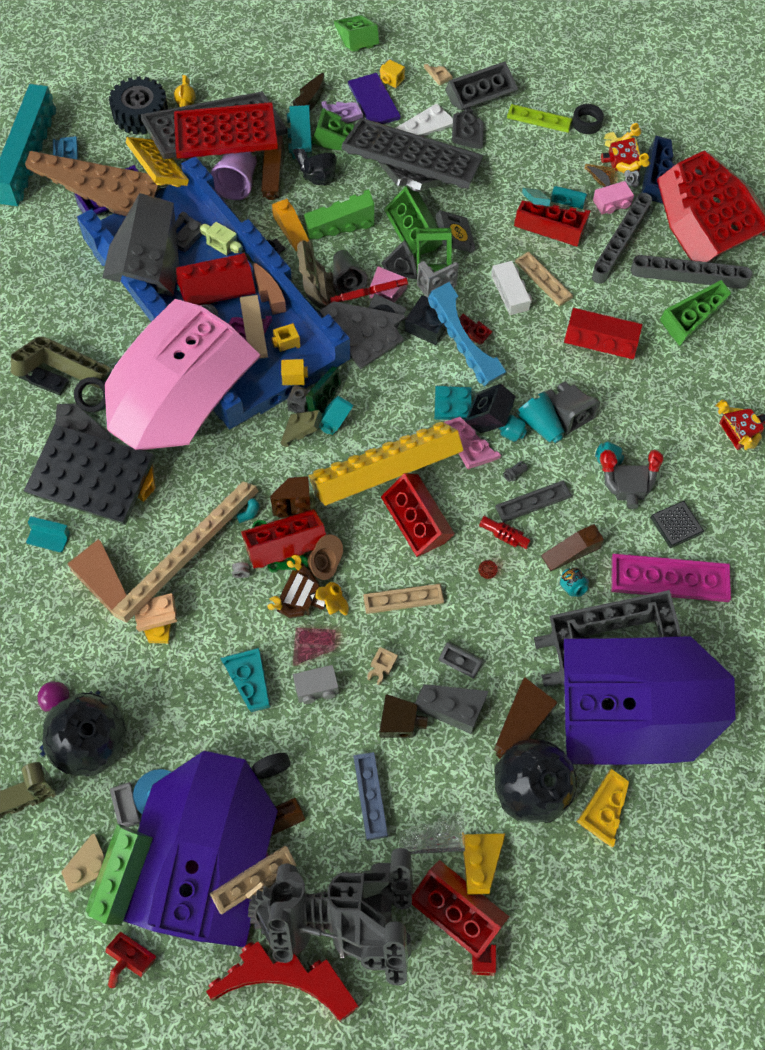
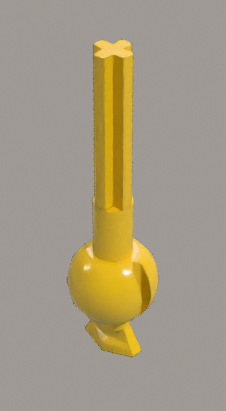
M182 75V85L176 87L174 91V100L179 107L192 105L196 99L195 91L190 86V79L186 75Z

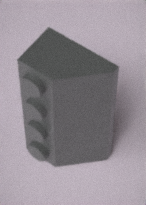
M505 61L452 79L448 82L445 91L451 104L460 110H464L518 91V87Z

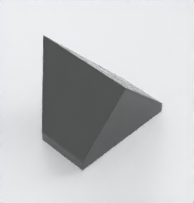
M404 240L381 264L388 271L417 280L414 256L408 243Z

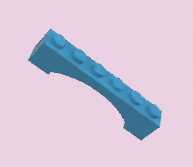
M450 282L431 291L428 296L429 305L436 310L438 319L446 326L448 335L457 344L458 351L465 356L466 363L475 372L477 381L485 387L501 378L506 371L497 357L492 358L481 351L464 331L456 310V300L459 296Z

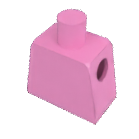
M377 267L370 287L406 277ZM407 285L376 294L395 303L406 291Z

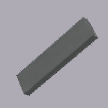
M563 480L497 504L495 508L502 522H507L569 499L572 495Z

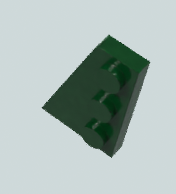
M332 366L306 395L309 412L319 410L323 413L327 407L328 400L334 398L341 384L338 367Z

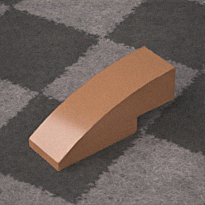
M254 263V277L261 302L269 301L272 315L286 312L285 299L278 284L267 271L257 263Z

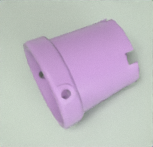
M251 152L224 154L210 173L214 178L215 190L222 197L230 200H243L249 196L252 189V177L257 164L256 156L253 157Z

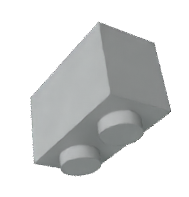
M333 665L293 674L299 703L311 704L315 702V699L322 697L323 699H331L335 697V694H339Z

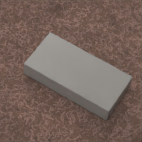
M131 782L110 788L118 824L128 828L140 824L139 813L133 800Z

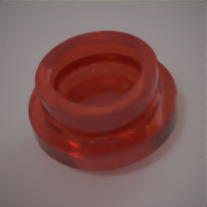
M485 560L480 563L478 572L481 577L492 579L497 575L498 567L493 561Z

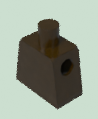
M386 694L379 737L413 738L414 728L427 729L428 717L416 715L417 704Z

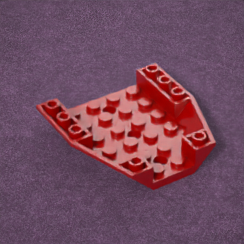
M704 150L677 163L657 179L669 227L691 261L711 263L715 257L760 234L765 236V208L751 187L712 153ZM695 169L700 170L702 175L697 174ZM713 197L719 198L720 203L715 202ZM731 225L737 226L738 231L733 230Z

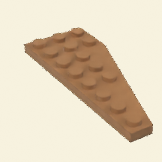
M30 151L25 163L26 168L42 177L46 176L52 179L54 183L65 186L67 190L87 200L91 199L98 206H104L114 214L127 216L139 193L156 197L160 185L155 184L148 173Z

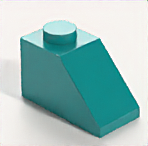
M337 396L324 409L319 428L324 433L333 435L354 405Z

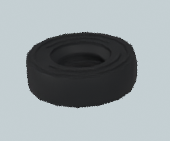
M286 753L272 754L257 761L252 766V770L258 779L269 778L286 770L290 766V759Z

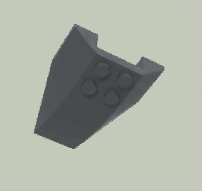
M139 193L109 246L102 278L120 283L122 276L156 284L157 293L173 297L177 280L176 267H179L174 203Z

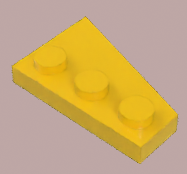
M613 769L608 771L576 821L610 847L615 845V835L620 823L621 809L624 806L629 781Z
M505 833L462 834L467 894H490Z

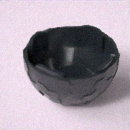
M95 693L76 694L61 701L55 707L53 706L46 715L42 734L43 750L49 762L65 774L86 777L97 775L119 759L123 751L127 731L125 719L119 708L106 697ZM90 724L93 727V733L88 736L82 734L81 726Z
M541 739L518 741L505 751L495 766V791L500 800L501 807L517 821L550 823L564 814L574 800L577 789L575 768L564 751L551 742ZM547 774L552 777V784L549 787L544 783V777Z

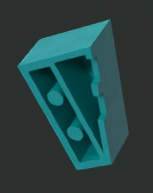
M309 105L289 106L290 113H287V123H290L291 128H287L288 138H291L292 142L288 143L289 153H292L293 159H296L293 149H304L307 157H312Z

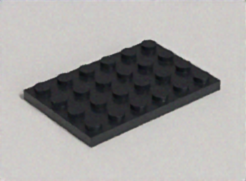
M54 424L24 492L126 525L155 459V455Z

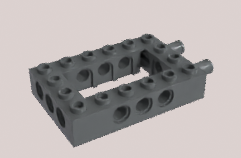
M668 590L549 616L552 626L551 634L535 636L534 641L536 650L549 646H554L557 649L561 669L558 672L541 674L543 685L546 687L561 683L564 685V639L579 638L650 622L656 623L659 637H680L682 635L671 593Z

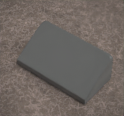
M450 641L446 643L438 659L473 679L484 661L483 658Z

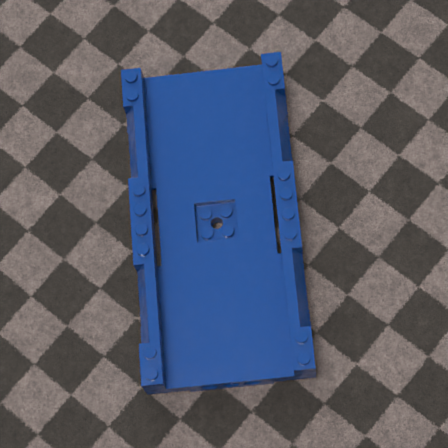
M193 157L181 163L182 171L189 179L188 186L181 185V187H175L170 184L159 190L156 198L174 203L175 221L183 211L201 224L212 226L215 222H218L237 233V241L242 244L243 250L254 263H257L267 271L278 284L286 304V312L272 315L269 301L261 302L253 266L249 262L255 294L241 297L258 295L261 319L271 316L272 322L264 334L268 357L259 358L213 409L218 418L222 419L230 430L257 413L263 414L288 399L294 385H282L281 360H304V366H308V377L304 378L305 385L295 386L305 389L319 381L321 376L332 366L338 367L350 360V338L330 314L323 317L292 282L291 268L249 219L242 222L221 195L215 190L213 176L196 157ZM90 209L77 216V220L84 241L91 248L101 265L105 266L109 246L126 216L112 214L100 220L95 212ZM185 223L176 230V234L186 225ZM202 234L186 252L178 249L179 267L242 254V252L234 253L231 251L226 256L207 245L206 236ZM126 276L121 277V283L151 322L174 299L184 301L181 292L176 291L177 280L172 297L157 293L156 284ZM240 297L209 303L217 309L218 317L226 323H229L231 318L234 317L243 318ZM294 323L300 337V348L294 347L280 352L278 347L274 348L271 338L274 337L273 329ZM189 340L187 342V344L193 345L196 343L195 340ZM182 352L176 353L180 359L185 356Z

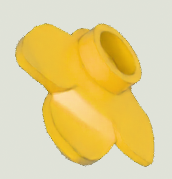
M329 582L325 587H319L316 590V599L325 601L329 615L338 611L345 616L348 614L349 606L346 599L342 596V590L338 584Z

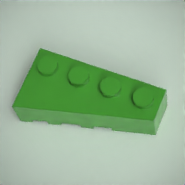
M370 190L363 191L364 194L357 197L356 194L352 195L347 201L341 203L340 201L334 202L331 207L326 208L324 206L305 213L304 224L309 240L320 239L329 235L336 236L343 232L350 233L362 228L369 229L374 226V201Z

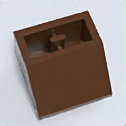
M308 476L289 477L270 496L273 516L285 518L288 515H296L311 510Z

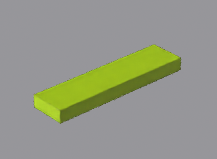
M511 104L507 114L508 119L566 133L569 132L572 118Z

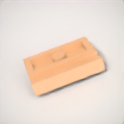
M172 593L151 598L135 614L136 629L139 632L177 622L175 600Z

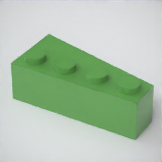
M720 280L665 309L660 321L672 338L681 346L726 303L731 292L723 281Z

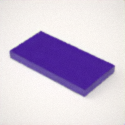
M377 73L348 81V86L367 120L380 124L400 120L401 116Z

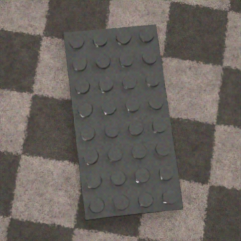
M261 91L141 114V120L163 159H171L177 157L174 111L268 103L269 100ZM273 108L276 136L287 134V127Z
M364 118L359 119L342 143L341 150L349 154H357L365 159H373L381 164H389L397 169L409 170L413 174H422L427 178H435L443 183H451L459 188L469 189L483 159L482 154Z

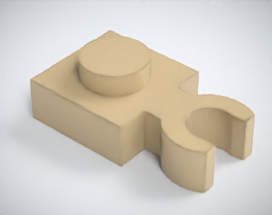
M380 647L371 662V667L375 669L368 673V680L370 681L372 676H378L377 685H381L383 673L390 674L398 659V655Z

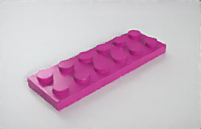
M612 554L611 592L649 595L670 590L672 598L730 602V564Z

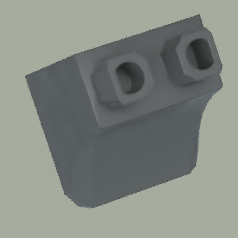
M564 381L557 387L558 394H555L552 389L546 391L566 435L596 418L600 401L597 398L588 396L575 385L570 386Z

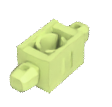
M215 222L212 226L203 224L200 227V232L206 236V244L226 256L231 251L234 253L242 252L243 246L237 241V233L218 222Z

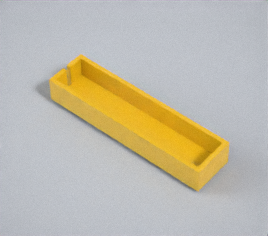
M438 422L432 428L420 429L414 435L402 436L396 442L384 443L378 449H369L360 456L353 455L347 461L342 463L335 462L330 465L331 467L317 469L308 476L315 496L326 506L464 450L458 430L444 422Z

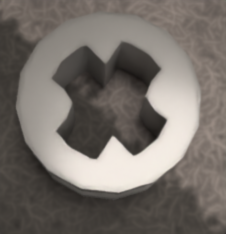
M238 562L232 565L234 570L232 572L233 577H249V564Z

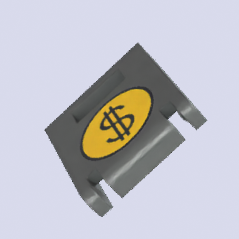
M440 210L435 215L438 228H451L452 248L473 253L475 244L468 219ZM442 240L443 245L446 246V240Z

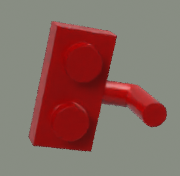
M121 931L105 950L108 955L118 961L110 971L108 987L115 988L117 986L119 974L125 967L142 977L156 959L154 954Z

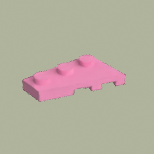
M461 417L444 422L459 432L464 451L458 454L467 469L492 462L501 457V454L497 451L494 452L489 447V443L486 440L480 439L475 434L476 431Z

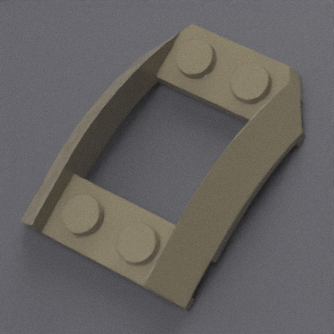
M301 241L297 245V256L300 265L299 271L303 275V287L309 300L319 309H323L331 303L330 297L336 296L333 286V273H327L325 267L314 257L312 241Z

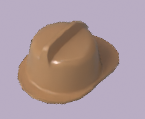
M332 534L324 535L317 542L314 551L310 553L307 561L311 573L318 579H330L336 572L343 554L341 540Z

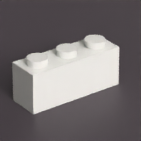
M512 261L492 266V279L509 315L528 311L532 298L526 291L524 281L519 277L518 268L514 266Z

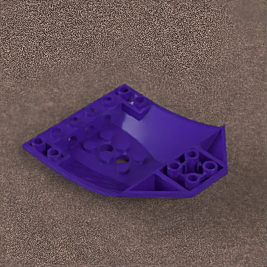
M691 636L564 639L566 755L572 761V764L633 765L691 762L703 753L736 720L735 678ZM628 697L636 701V706L631 710L626 709L623 705V701ZM611 698L614 701L613 708H603V699Z
M202 751L152 785L138 832L153 837L126 911L124 922L153 932L199 942L237 947L247 945L251 926V918L248 917L251 899L246 898L225 913L220 914L210 895L211 892L260 862L267 855L278 810L246 759ZM190 860L196 861L199 866L198 871L194 874L189 873L186 869V864ZM185 883L192 886L193 892L190 896H184L181 892V887Z

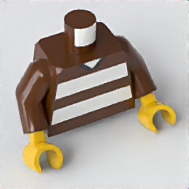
M298 555L291 556L295 560V564L292 561H288L287 565L290 568L295 567L296 571L292 570L280 597L273 596L269 599L274 604L267 605L268 609H277V612L290 619L310 615L313 607L324 610L326 607L325 601L318 600L315 597L316 590L320 587L318 581L301 564V558Z

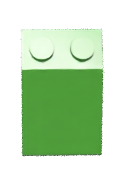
M358 15L334 20V25L345 47L349 50L359 51L360 48H373L374 45L379 44L378 26L365 16Z

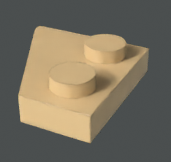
M92 834L61 872L70 893L97 880L105 856L95 834Z

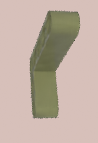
M37 337L11 354V373L15 376H24L42 363L50 365L79 380L95 377L106 382L111 374L109 366L46 337ZM90 384V385H92V386H94V387L100 388V387H99L98 385H96V384Z
M33 762L21 768L24 782L0 791V819L6 814L11 813L12 815L24 810L26 806H34L44 802L48 797L52 796L54 798L56 796L51 775L40 762Z

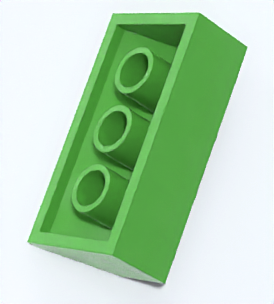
M405 186L384 208L401 242L405 240L413 256L416 257V229L438 228L419 192ZM442 240L421 241V255L436 250L442 244Z
M121 824L116 825L86 907L89 917L104 924L122 925L153 837Z

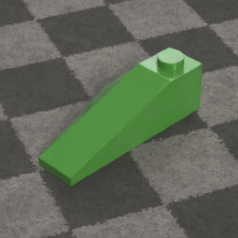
M322 108L311 142L326 149L341 150L342 143L352 131L354 125L351 123L348 125L341 120L342 117L338 114Z

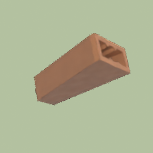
M99 539L68 563L73 574L110 612L127 596Z

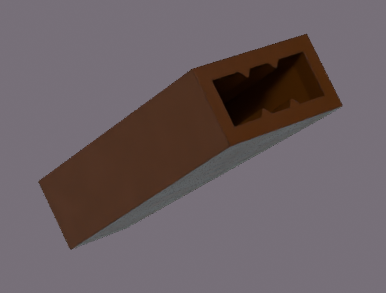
M276 136L278 149L265 150L261 191L263 197L268 200L280 197L285 156L283 136Z
M525 677L520 684L494 748L495 754L499 759L513 744L518 741L531 739L558 703Z

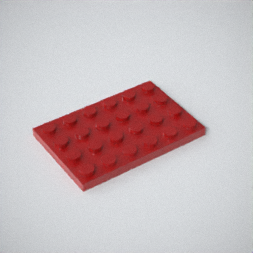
M272 102L174 111L177 159L278 149Z

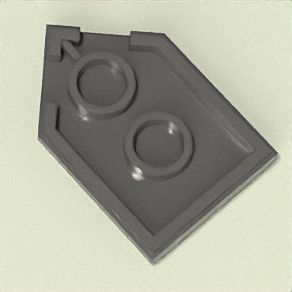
M471 108L464 109V111L453 115L452 141L462 146L481 149L483 147L484 122L473 114Z

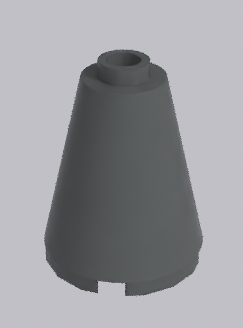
M337 251L333 256V286L337 293L341 295L365 288L367 285L366 272L348 251Z

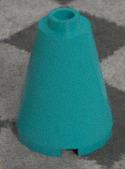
M546 391L538 394L540 396L538 399L531 398L518 409L519 412H516V414L545 440L556 444L564 438L562 435L564 434V429Z

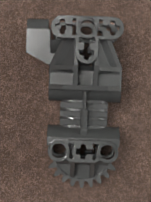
M397 848L391 853L390 863H375L371 866L370 871H362L360 873L343 871L331 881L327 893L326 891L313 894L306 893L304 880L298 873L297 868L291 864H282L278 867L275 883L270 888L264 886L263 892L257 890L256 895H252L248 908V917L251 918L250 923H255V929L262 928L261 934L265 935L273 950V958L278 962H290L293 959V954L300 953L307 946L311 934L319 937L323 935L333 938L334 946L339 952L340 958L353 956L357 960H361V965L368 970H385L386 980L389 984L403 985L407 981L408 958L412 953L411 937L406 932L404 924L390 921H392V904L398 909H407L412 905L413 875L411 853L405 848Z

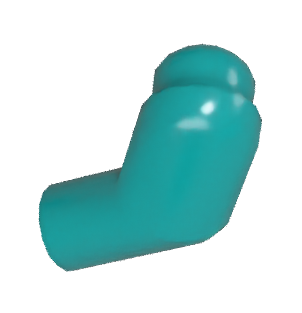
M250 499L247 510L236 514L239 523L256 517L260 509L257 499Z

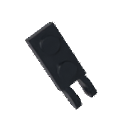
M39 367L31 371V376L28 374L18 376L20 379L28 381L29 384L61 396L69 384V379Z

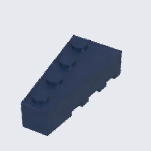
M656 135L649 148L648 160L650 164L645 169L641 193H647L652 197V201L663 204L657 179L675 166V164H673L674 156L671 139Z

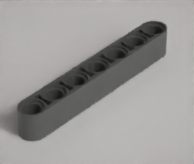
M641 193L637 196L597 260L592 273V280L595 283L602 284L608 279L638 230L651 205L652 197L649 194Z
M646 255L635 256L630 269L631 274L636 277L712 285L722 280L726 287L740 289L746 288L752 277L751 269L744 266Z

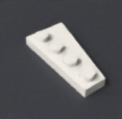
M436 103L396 128L416 135L427 136L430 133L452 127L453 118Z

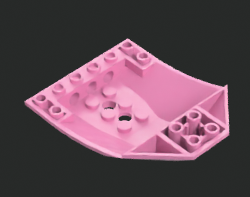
M174 299L136 338L115 365L105 382L107 430L135 450L190 445L191 440L213 409L233 385L260 358V354L232 326L202 306ZM189 340L196 341L193 345L187 344ZM182 352L185 354L182 359L174 358L176 353Z

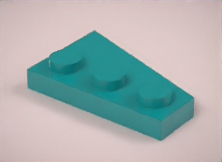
M259 648L220 658L250 712L271 707L261 650Z

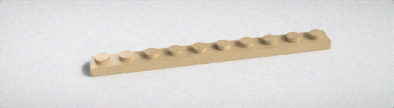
M244 481L238 485L218 507L111 611L114 617L127 623L259 492L257 487Z

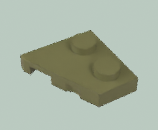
M319 410L291 414L280 444L288 447L291 440L296 438L299 441L306 435L317 431L323 414Z

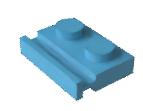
M77 137L60 138V140L53 139V155L79 160Z

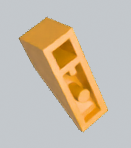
M286 198L272 204L273 218L297 252L299 242H308L309 239L294 208Z

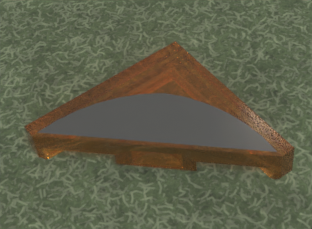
M585 164L584 169L603 187L613 185L615 168Z

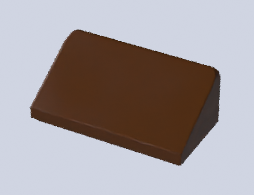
M296 798L275 806L278 811L271 836L305 821Z

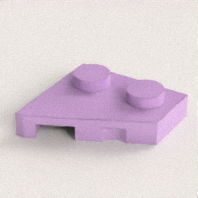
M327 101L321 102L322 108L338 114L345 123L363 118V113L357 103L336 102V105L327 104Z

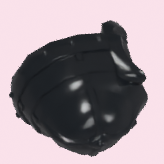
M293 149V154L299 163L305 180H309L315 185L323 186L333 181L337 159L334 153H322L307 157L304 149Z

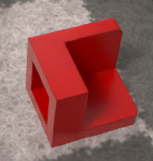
M491 944L490 947H487L479 959L472 955V975H495L496 945Z

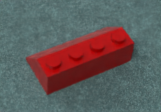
M245 253L176 267L177 284L185 302L205 305L255 294L251 267Z
M573 308L564 343L634 360L643 324Z
M404 473L381 496L416 557L444 545L455 535L418 474Z
M312 509L241 531V535L253 568H262L270 563L282 562L293 555L301 556L306 552L314 550L317 542L326 535V532L316 511Z
M440 860L430 868L412 895V905L477 959L481 957L510 917L484 895L467 894L466 881Z

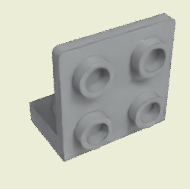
M425 261L419 263L417 286L426 297L430 295L432 290L448 282L454 288L457 285L459 264L455 262L434 272Z

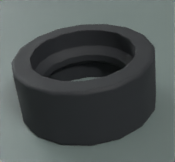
M582 104L576 107L574 111L572 125L574 129L582 134H594L602 127L604 114L596 105ZM590 115L597 121L588 123L582 121L579 117Z
M95 377L82 379L74 389L76 404L87 412L104 410L106 408L105 381ZM89 384H96L103 391L102 401L95 406L86 404L82 398V391Z

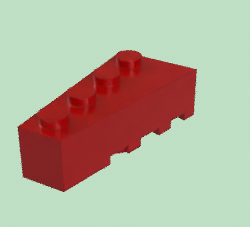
M522 200L516 212L514 226L577 247L587 226L591 210L580 212L576 211L577 208L571 207L569 210L560 209L558 205L546 207Z

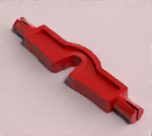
M407 278L369 288H362L330 297L331 303L334 301L344 302L408 285Z

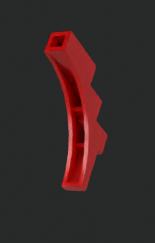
M258 941L255 944L250 942L242 948L243 953L239 955L244 962L242 965L237 963L227 971L229 974L222 980L219 977L208 985L210 989L206 991L209 998L215 1001L224 994L247 985L260 983L283 984L298 988L315 997L332 1012L339 1022L358 1009L357 1003L327 959L323 962L321 960L316 961L309 967L311 971L307 973L295 954H293V959L290 962L282 963L277 961L273 964Z

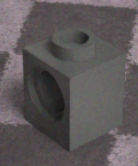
M294 385L287 399L288 411L294 413L307 412L306 395L310 390Z

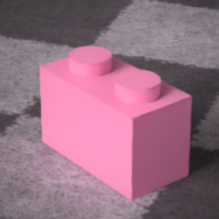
M626 181L595 190L593 201L601 215L605 213L611 214L615 210L630 207L634 194Z

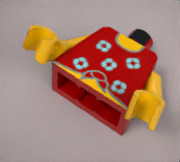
M638 123L631 125L630 133L627 132L620 139L612 142L608 153H601L602 163L611 162L612 169L625 173L626 170L631 172L639 171L641 165L643 167L649 166L648 154L643 153L640 155L636 138H633V136L641 134Z
M725 400L719 401L715 405L719 408L718 413H723L719 424L737 450L743 447L744 450L756 448L762 438L761 434L764 430L765 415L756 416L752 409L733 408Z

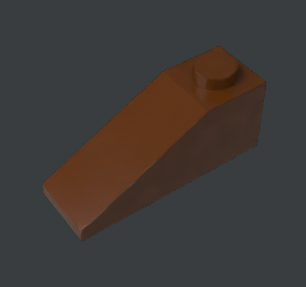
M595 524L577 531L542 554L541 557L551 572L601 549L604 539Z

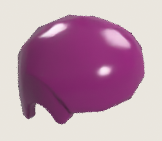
M57 681L45 683L37 694L38 705L45 712L50 711L53 706L55 707L61 701L69 698L67 686Z

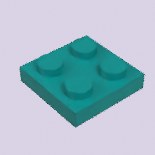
M435 386L434 419L452 420L461 417L465 421L471 407L472 387Z

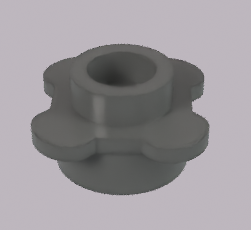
M626 170L624 175L627 185L637 187L640 181L639 171L631 172Z

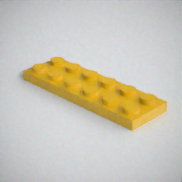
M126 137L127 146L155 184L160 186L171 184L175 187H181V185L188 186L189 179L172 158L163 159L152 139Z

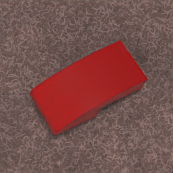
M464 313L459 317L460 323L468 337L478 344L482 345L493 332L480 321L475 323Z

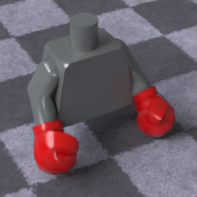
M608 449L600 454L605 486L612 494L616 495L617 500H626L628 509L638 508V500H644L645 495H648L654 487L657 472H659L664 461L663 454L659 450L654 449L649 452V467L615 466L617 464V457L613 451Z

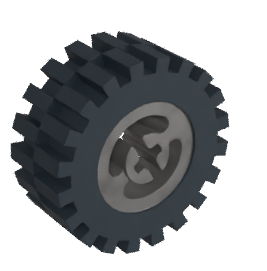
M136 76V80H133L130 77L127 82L122 80L120 81V86L116 84L114 86L115 90H111V96H109L110 108L114 122L121 130L125 129L127 133L132 131L135 135L141 132L143 135L146 134L147 129L141 120V114L167 110L166 94L160 83L157 84V81L154 79L150 81L148 77H145L142 80L141 76Z

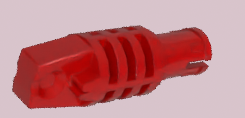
M485 515L480 521L479 527L494 533L495 538L515 548L517 545L524 549L528 548L530 539L523 536L524 533L504 522L498 523Z

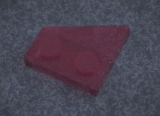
M296 628L293 666L334 651L336 630Z

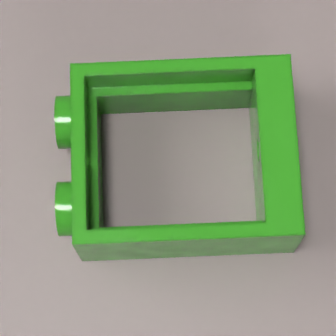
M451 228L416 229L417 273L418 264L421 263V241L446 240V264L427 265L434 272L451 265Z

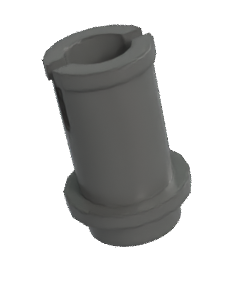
M519 461L513 467L506 468L503 473L504 478L508 482L515 481L516 477L528 470L527 465L523 461Z

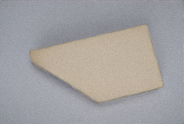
M424 64V69L439 85L453 79V76L445 67H432L429 64Z

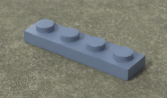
M372 752L353 755L366 841L387 838L388 833L375 754Z

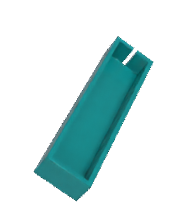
M29 84L0 156V204L18 206L19 202L23 201L24 189L28 188L29 176L33 175V171L26 168V160L30 151H42V142L47 138V129L51 127L52 116L56 114V106L53 104V96L48 86Z

